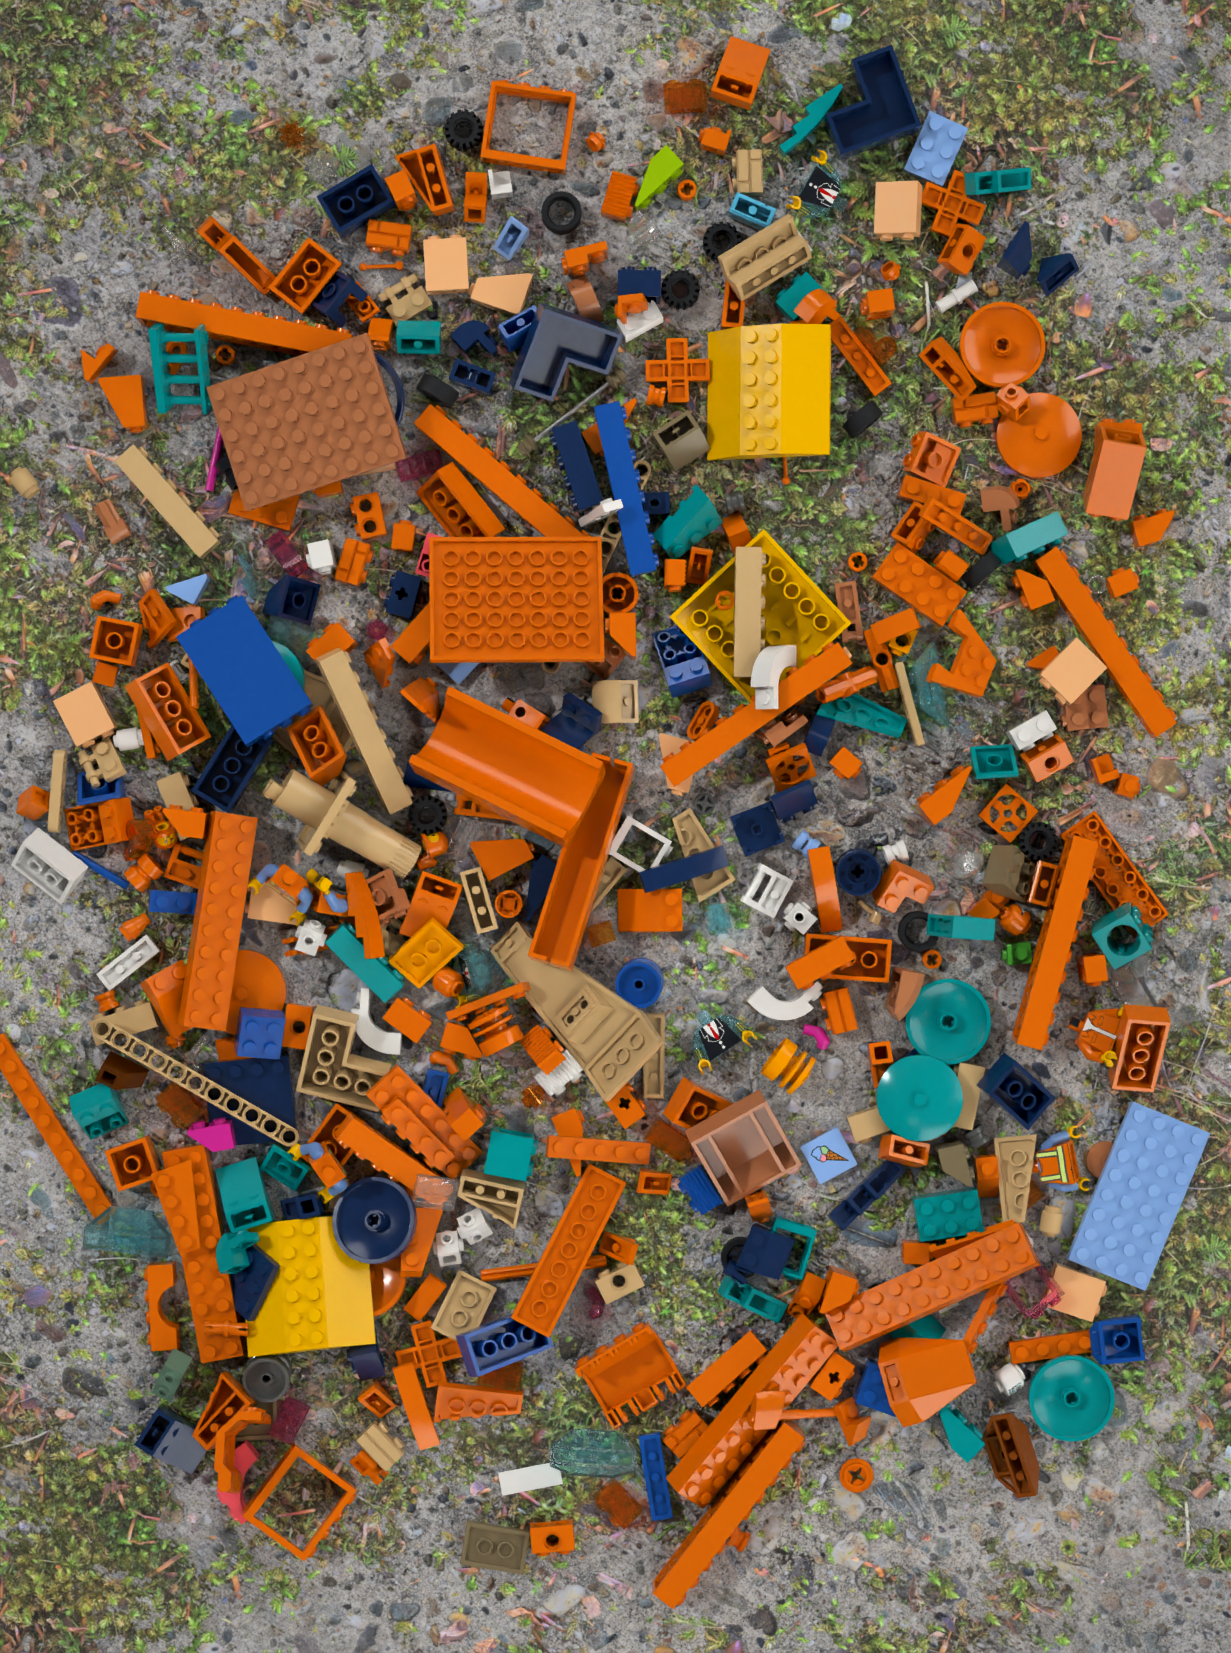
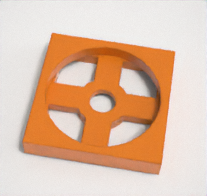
M805 743L765 759L778 793L817 776ZM795 755L802 756L798 759L792 758ZM784 760L782 765L780 767H777L778 764ZM794 764L792 769H787L788 765ZM807 764V770L798 774V767ZM784 773L789 774L790 778L779 781L776 778Z
M1005 783L977 816L1007 842L1011 843L1038 810ZM1003 795L1015 797L1009 805H1004L998 800ZM1021 804L1026 808V818L1024 820H1021L1016 815V810ZM991 806L999 811V817L994 823L990 819ZM1009 809L1012 812L1011 816L1008 818L1005 817L1003 814L1004 810ZM1005 822H1011L1017 827L1012 832H1005L1000 830Z

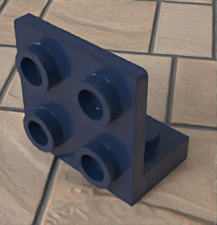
M568 692L563 697L562 711L544 725L541 731L579 749L600 731L602 713Z

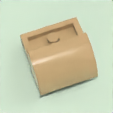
M638 680L592 681V707L602 713L601 724L639 723Z

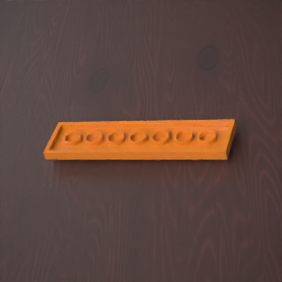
M589 1163L587 1164L510 1317L511 1319L548 1338L550 1337L626 1182Z

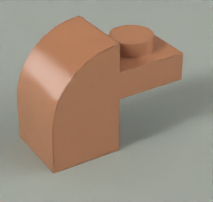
M586 275L566 283L578 315L597 322L604 320L598 299Z
M1006 486L984 487L980 491L983 512L1000 510L1003 531L1012 530L1017 523V513L1013 509L1018 508L1020 505L1017 494Z

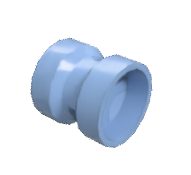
M803 830L791 847L795 850H800L803 856L808 859L807 850L818 848L821 842L817 839H812L809 837V833Z

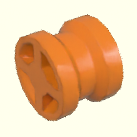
M650 384L646 405L651 406L653 404L662 409L667 388H656L655 385Z
M114 990L94 997L95 1001L99 1004V1013L120 1006L119 1002L115 1000L114 996L116 993Z
M739 1527L735 1536L732 1538L729 1536L726 1540V1545L736 1547L737 1551L741 1553L745 1549L751 1533L743 1532Z

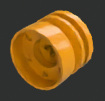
M786 1037L770 1055L760 1073L770 1081L775 1080L780 1075L782 1078L778 1086L783 1088L789 1082L785 1092L790 1095L808 1078L816 1059L810 1056L803 1062L807 1052L803 1051L798 1056H795L798 1045Z

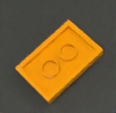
M432 917L389 957L388 962L420 989L463 949L464 944Z

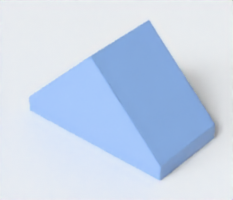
M511 216L493 249L510 261L529 237V228Z
M203 574L166 586L165 588L166 591L193 605H198L210 582V577L207 574Z

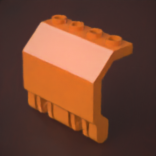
M643 1322L638 1323L632 1327V1332L625 1335L622 1333L613 1339L614 1343L609 1346L604 1344L595 1350L594 1355L590 1357L586 1355L576 1361L575 1372L578 1377L582 1376L614 1430L622 1425L614 1409H616L624 1424L629 1421L627 1414L621 1407L624 1404L628 1403L633 1414L636 1416L641 1414L632 1398L635 1399L641 1411L645 1412L659 1403L651 1387L660 1401L665 1400V1395L660 1390L659 1383L665 1381L672 1394L677 1392L669 1376H671L679 1391L688 1386L659 1335L649 1322L645 1324Z
M246 1407L245 1411H239L216 1432L214 1470L218 1473L217 1487L219 1491L233 1494L240 1492L242 1474L234 1466L236 1435L249 1424H271V1415L266 1414V1410L258 1407Z

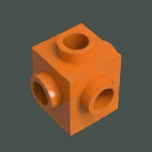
M1012 382L1006 387H1002L996 395L999 412L1003 415H1008L1014 421H1017L1031 408L1030 395L1021 386H1016Z

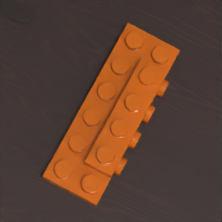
M398 1064L366 1092V1096L381 1110L383 1114L381 1118L389 1126L393 1124L397 1128L395 1132L402 1140L407 1138L411 1142L410 1147L416 1154L421 1152L426 1157L424 1161L430 1168L436 1167L438 1170H441L451 1181L462 1173L463 1168L466 1169L483 1154L482 1149L470 1137L464 1141L455 1132L446 1118L447 1114Z

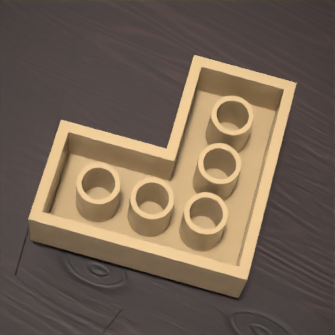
M318 1004L313 1013L296 1091L379 1112L380 1109L366 1096V1092L391 1070L392 1064L351 1054L359 1015Z

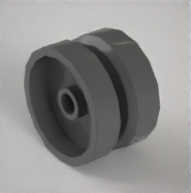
M286 1354L249 1357L242 1377L243 1388L248 1396L262 1403L274 1402L282 1398L287 1392L292 1374V1365Z

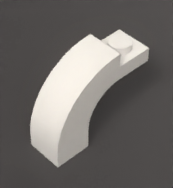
M796 645L769 646L759 653L751 675V687H755V709H778L780 674L785 667L796 666Z
M815 980L813 982L814 986L805 990L797 998L783 1001L774 998L761 985L747 1001L766 1017L776 1020H792L802 1017L814 1009L808 1001H815L822 994L820 990L823 986Z
M362 987L361 992H357L356 1004H360V1008L351 1009V1013L359 1015L356 1028L358 1036L365 1044L376 1051L400 1055L402 1053L403 1033L383 1030L374 1023L370 1014L371 989L369 987Z

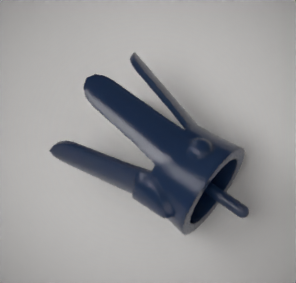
M732 1259L728 1264L721 1261L725 1265L722 1273L729 1276L741 1290L737 1282L743 1285L747 1283V1279L737 1270L746 1274L753 1272L737 1266V1263Z

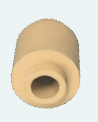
M18 467L10 473L12 477L9 481L22 497L25 496L29 500L40 492L39 483L26 467Z
M1045 1205V1209L1042 1210L1039 1230L1043 1231L1042 1235L1055 1237L1056 1234H1060L1063 1220L1061 1207Z

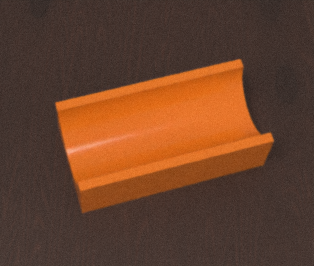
M449 686L445 693L446 699L442 714L431 737L422 750L416 755L412 754L409 760V764L414 772L567 849L606 775L604 763Z

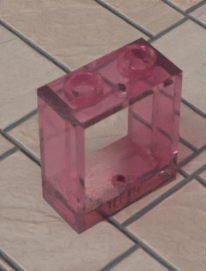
M1039 1258L1040 1265L1035 1267V1269L1052 1292L1035 1306L1028 1309L1009 1283L1015 1277L1008 1279L1005 1284L1008 1286L1006 1292L1026 1319L1037 1320L1045 1314L1043 1310L1048 1306L1054 1307L1062 1300L1060 1297L1065 1294Z

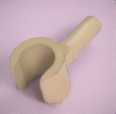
M860 899L857 903L871 914L868 921L879 925L882 915Z

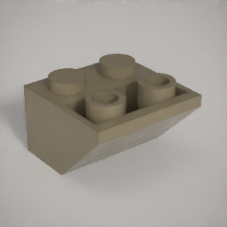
M686 410L652 433V438L675 472L711 449L689 410Z
M993 845L982 884L995 894L1019 902H1026L1036 864L1015 845Z
M958 1139L933 1145L938 1167L968 1187L973 1186L972 1180L975 1179L973 1168L967 1163V1159L970 1158L967 1146Z

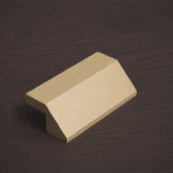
M789 214L718 256L723 275L741 301L812 259L807 240L798 235L794 219Z

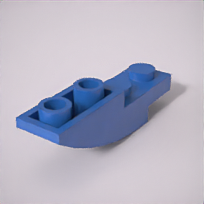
M150 890L148 911L194 915L198 893Z

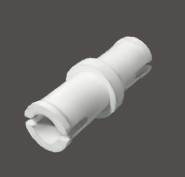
M971 279L958 289H952L950 294L936 301L935 304L940 313L943 314L956 304H962L964 299L978 292V288Z

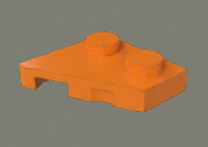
M149 589L139 601V608L143 616V627L148 629L150 641L147 642L149 648H155L177 621L156 589Z
M383 638L363 652L366 664L373 671L382 689L390 685L387 677L392 674L395 655L386 638Z

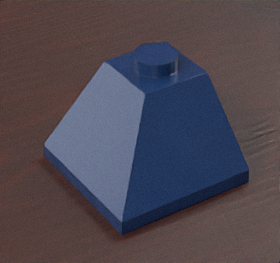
M1027 221L1022 224L997 264V267L1016 279H1019L1022 274L1026 276L1032 266L1029 263L1032 259L1029 223Z
M285 574L267 592L262 613L310 626L321 585Z

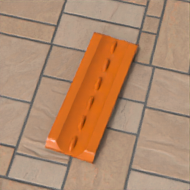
M1095 810L1060 834L1064 843L1067 833L1099 842L1098 846L1101 847L1098 859H1094L1092 867L1095 868V872L1091 881L1112 910L1130 901L1133 906L1136 905L1141 911L1142 917L1140 918L1143 923H1148L1150 927L1169 915ZM1123 925L1132 938L1135 939L1137 934H1139L1137 930L1129 925Z

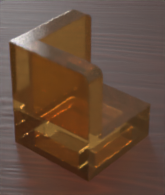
M610 919L586 927L592 948L616 940Z

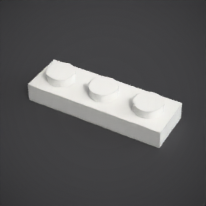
M612 498L605 499L600 504L593 506L592 509L585 511L584 516L578 519L580 527L598 523L623 508L621 499L615 501Z
M146 934L96 975L106 988L111 991L161 950L150 936Z

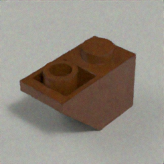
M111 1051L102 1064L95 1081L114 1090L142 1087L149 1069Z

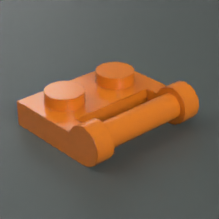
M177 841L163 877L198 889L202 867L180 860L178 857L182 853L203 861L204 852L185 846L183 842Z

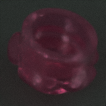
M379 619L369 622L366 627L367 635L372 640L383 639L387 633V626Z

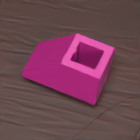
M226 1117L213 1119V1122L206 1124L205 1121L194 1122L187 1130L188 1136L212 1152L233 1149L237 1144L232 1119L226 1120Z

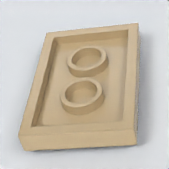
M458 1270L430 1329L457 1341L456 1335L479 1327L497 1288Z

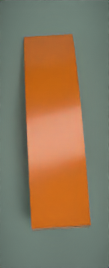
M209 216L196 232L265 296L270 291L268 287L276 277L234 235L230 234L212 216Z
M829 846L807 850L811 869L809 874L821 933L841 930V913Z

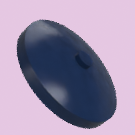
M368 1177L350 1185L339 1197L332 1218L334 1236L340 1248L350 1258L366 1264L386 1263L401 1255L411 1243L417 1225L416 1208L409 1193L398 1183L382 1177Z

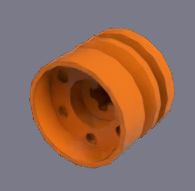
M507 1004L489 1009L478 1015L468 1024L470 1030L478 1026L480 1027V1030L473 1034L474 1037L485 1036V1039L478 1044L484 1057L492 1055L524 1037L518 1024L507 1025V1022L514 1017L513 1014L505 1017L502 1016V1013L510 1009Z

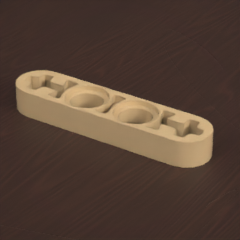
M55 749L53 754L48 832L60 833L62 829L68 759L67 750Z

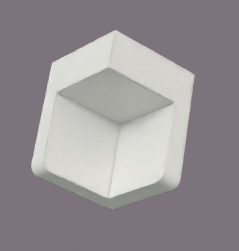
M492 169L488 170L492 200L513 197L510 172L493 173Z

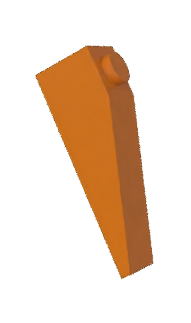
M421 676L403 688L400 693L437 724L440 719L439 691L435 688L438 685L431 678L428 677L425 680Z

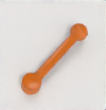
M401 261L395 264L366 265L361 263L359 265L361 271L396 268L399 271L403 269Z
M782 457L784 475L782 483L788 485L790 478L787 471V457Z

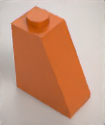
M142 375L98 378V382L122 426L127 431L130 430V433H142L143 429H148L145 378Z
M525 839L472 841L469 843L488 881L535 858L533 853L536 850L532 842H526Z

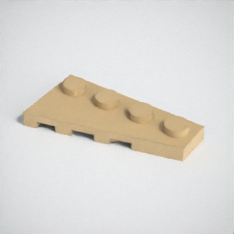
M691 808L672 819L684 857L715 847ZM728 867L692 878L699 903L735 881Z
M1037 1134L994 1138L1003 1222L1013 1219L1015 1223H1023L1026 1220Z

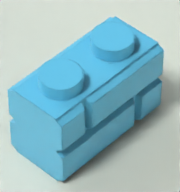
M737 192L730 207L728 217L761 231L771 225L777 209L769 205L766 207L764 203Z

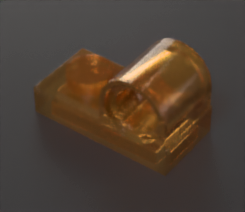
M862 326L854 333L880 368L893 357L897 350V343L892 337H883L875 343L873 340L875 337L869 329L864 330ZM881 345H890L892 351L884 353L881 350Z
M144 818L127 822L126 834L130 842L122 854L125 861L138 860L150 850L159 835L152 819Z

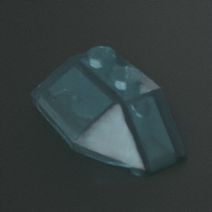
M930 641L912 664L911 671H908L909 683L914 686V692H912L914 705H917V709L943 727L948 726L942 686L926 681L932 664L938 663L935 641Z
M110 1206L85 1226L82 1248L168 1258L171 1235L154 1211Z
M574 1428L558 1441L551 1444L550 1467L572 1476L616 1478L636 1472L637 1449L631 1446L617 1431Z

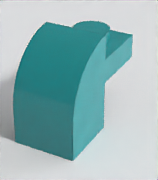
M243 1230L237 1233H225L220 1238L216 1248V1260L220 1274H236L250 1266L245 1249L260 1241L258 1232Z

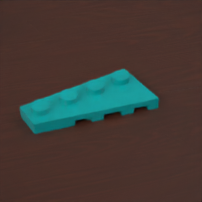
M856 693L843 699L840 697L825 704L821 703L817 711V715L896 738L901 736L907 722V718Z

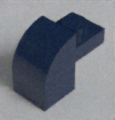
M467 321L450 335L451 339L465 354L477 343L492 358L499 353L497 348L498 342L491 335L486 336L490 332V327L481 321Z
M818 704L803 743L807 746L809 753L821 757L834 727L835 720L817 715L820 704Z
M319 1190L280 1200L285 1221L297 1218L301 1220L324 1213L321 1196H318Z

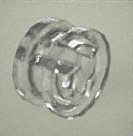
M1094 575L1086 581V585L1091 590L1092 595H1097L1105 590L1106 580L1100 575ZM1093 579H1097V582L1101 583L1098 591H1095V587H1091V583L1094 582Z

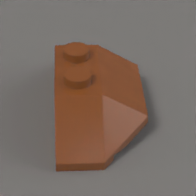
M1011 1412L991 1416L982 1439L985 1443L995 1478L1012 1491L1013 1495L1017 1498L1036 1496L1038 1494L1039 1463L1026 1425Z

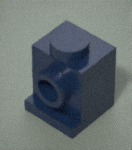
M669 492L644 493L646 503H642L643 511H648L649 516L670 515ZM654 499L659 502V505L656 507L650 504Z

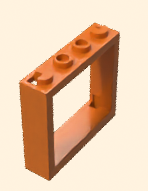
M505 79L503 81H492L480 155L481 162L565 175L577 100L576 93L567 91V89H560V91L552 90L551 87L540 85L539 88L531 87L529 83L519 82L518 85L511 84ZM498 94L569 104L560 160L490 150Z
M293 1442L241 1513L243 1518L305 1561L307 1557L311 1558L314 1555L318 1542L328 1536L330 1533L329 1528L333 1522L337 1523L344 1513L342 1511L344 1507L354 1501L357 1490L354 1485ZM298 1456L346 1490L303 1550L255 1516L256 1512Z

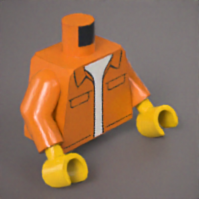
M1123 1007L1121 1009L1093 1010L1088 1012L1083 1020L1074 1016L1071 1017L1067 1028L1078 1032L1075 1044L1087 1060L1099 1063L1105 1061L1107 1067H1113L1114 1064L1110 1059L1117 1060V1056L1111 1050L1117 1037Z

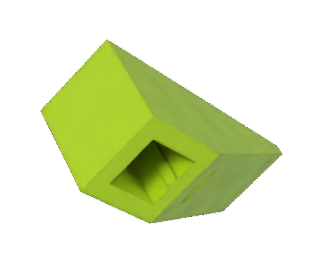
M667 145L650 160L635 203L636 212L639 209H646L651 204V198L654 195H661L668 186L666 184L672 179L675 181L683 174L684 163Z

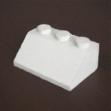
M37 828L23 841L11 866L60 904L66 900L88 869V866L82 860L75 857L40 828Z

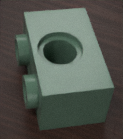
M173 1349L161 1370L152 1393L171 1402L193 1358Z

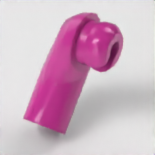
M804 1024L802 1034L814 1036L818 1049H827L830 1044V1038L822 1027Z

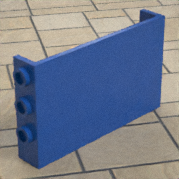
M235 595L226 601L227 605L222 608L216 607L208 613L209 616L201 620L199 618L192 622L190 628L176 636V638L245 745L250 747L262 738L267 740L275 734L274 731L279 727L282 729L288 727L293 723L292 719L296 716H305L314 705L242 595L239 597Z

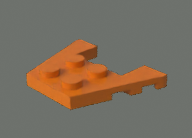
M954 610L948 627L962 637L963 640L950 672L939 663L932 664L926 681L940 684V686L956 689V691L967 695L982 697L997 660L962 610Z

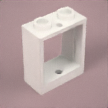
M627 816L613 839L609 854L639 872L646 870L616 852L629 829L634 825L664 843L650 868L660 865L659 863L663 856L667 858L673 847L670 846L672 841Z

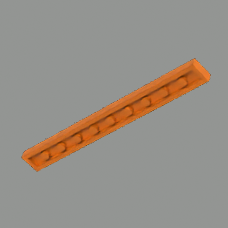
M2 1033L0 1035L1 1072L97 1224H101L118 1213L8 1037L5 1033Z

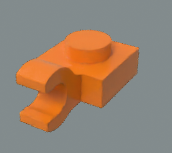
M364 1449L349 1461L364 1477L368 1475L376 1485L383 1481L378 1473L382 1477L389 1474L388 1470L385 1472L381 1467H377L378 1464Z

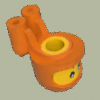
M162 806L154 807V811L146 810L144 815L147 826L151 829L154 844L162 850L174 847L178 840L177 832L171 822L166 821Z
M437 831L429 835L425 833L420 834L424 854L419 856L415 863L419 871L434 867L437 863V859L434 857L447 852L449 841L443 832Z

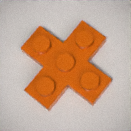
M954 170L947 189L927 181L922 192V205L938 211L930 231L949 238L958 219L976 227L979 225L986 205L967 198V195H965L964 173Z
M666 338V360H645L646 383L667 382L668 404L689 403V382L710 381L709 359H688L687 338Z
M432 1319L411 1324L410 1327L415 1346L395 1351L399 1366L413 1361L416 1369L422 1368L427 1388L437 1386L438 1382L447 1383L448 1379L443 1362L462 1357L457 1341L449 1337L437 1340L435 1331L430 1329L433 1324Z

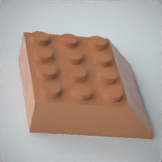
M760 1089L685 1131L692 1147L727 1207L802 1165Z

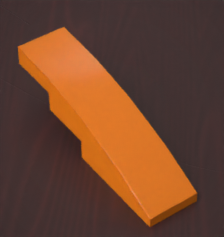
M363 872L345 873L348 916H355L356 938L363 937L365 959L385 957L378 912Z
M413 1361L393 1367L396 1383L419 1450L440 1445V1439L433 1423L426 1395Z

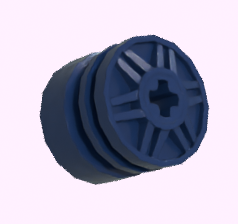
M854 848L840 855L835 865V875L838 884L844 891L851 895L861 896L869 894L877 887L881 878V869L872 853L865 849ZM857 865L860 869H863V872H860L859 876H856L855 873L851 872L855 869V866Z

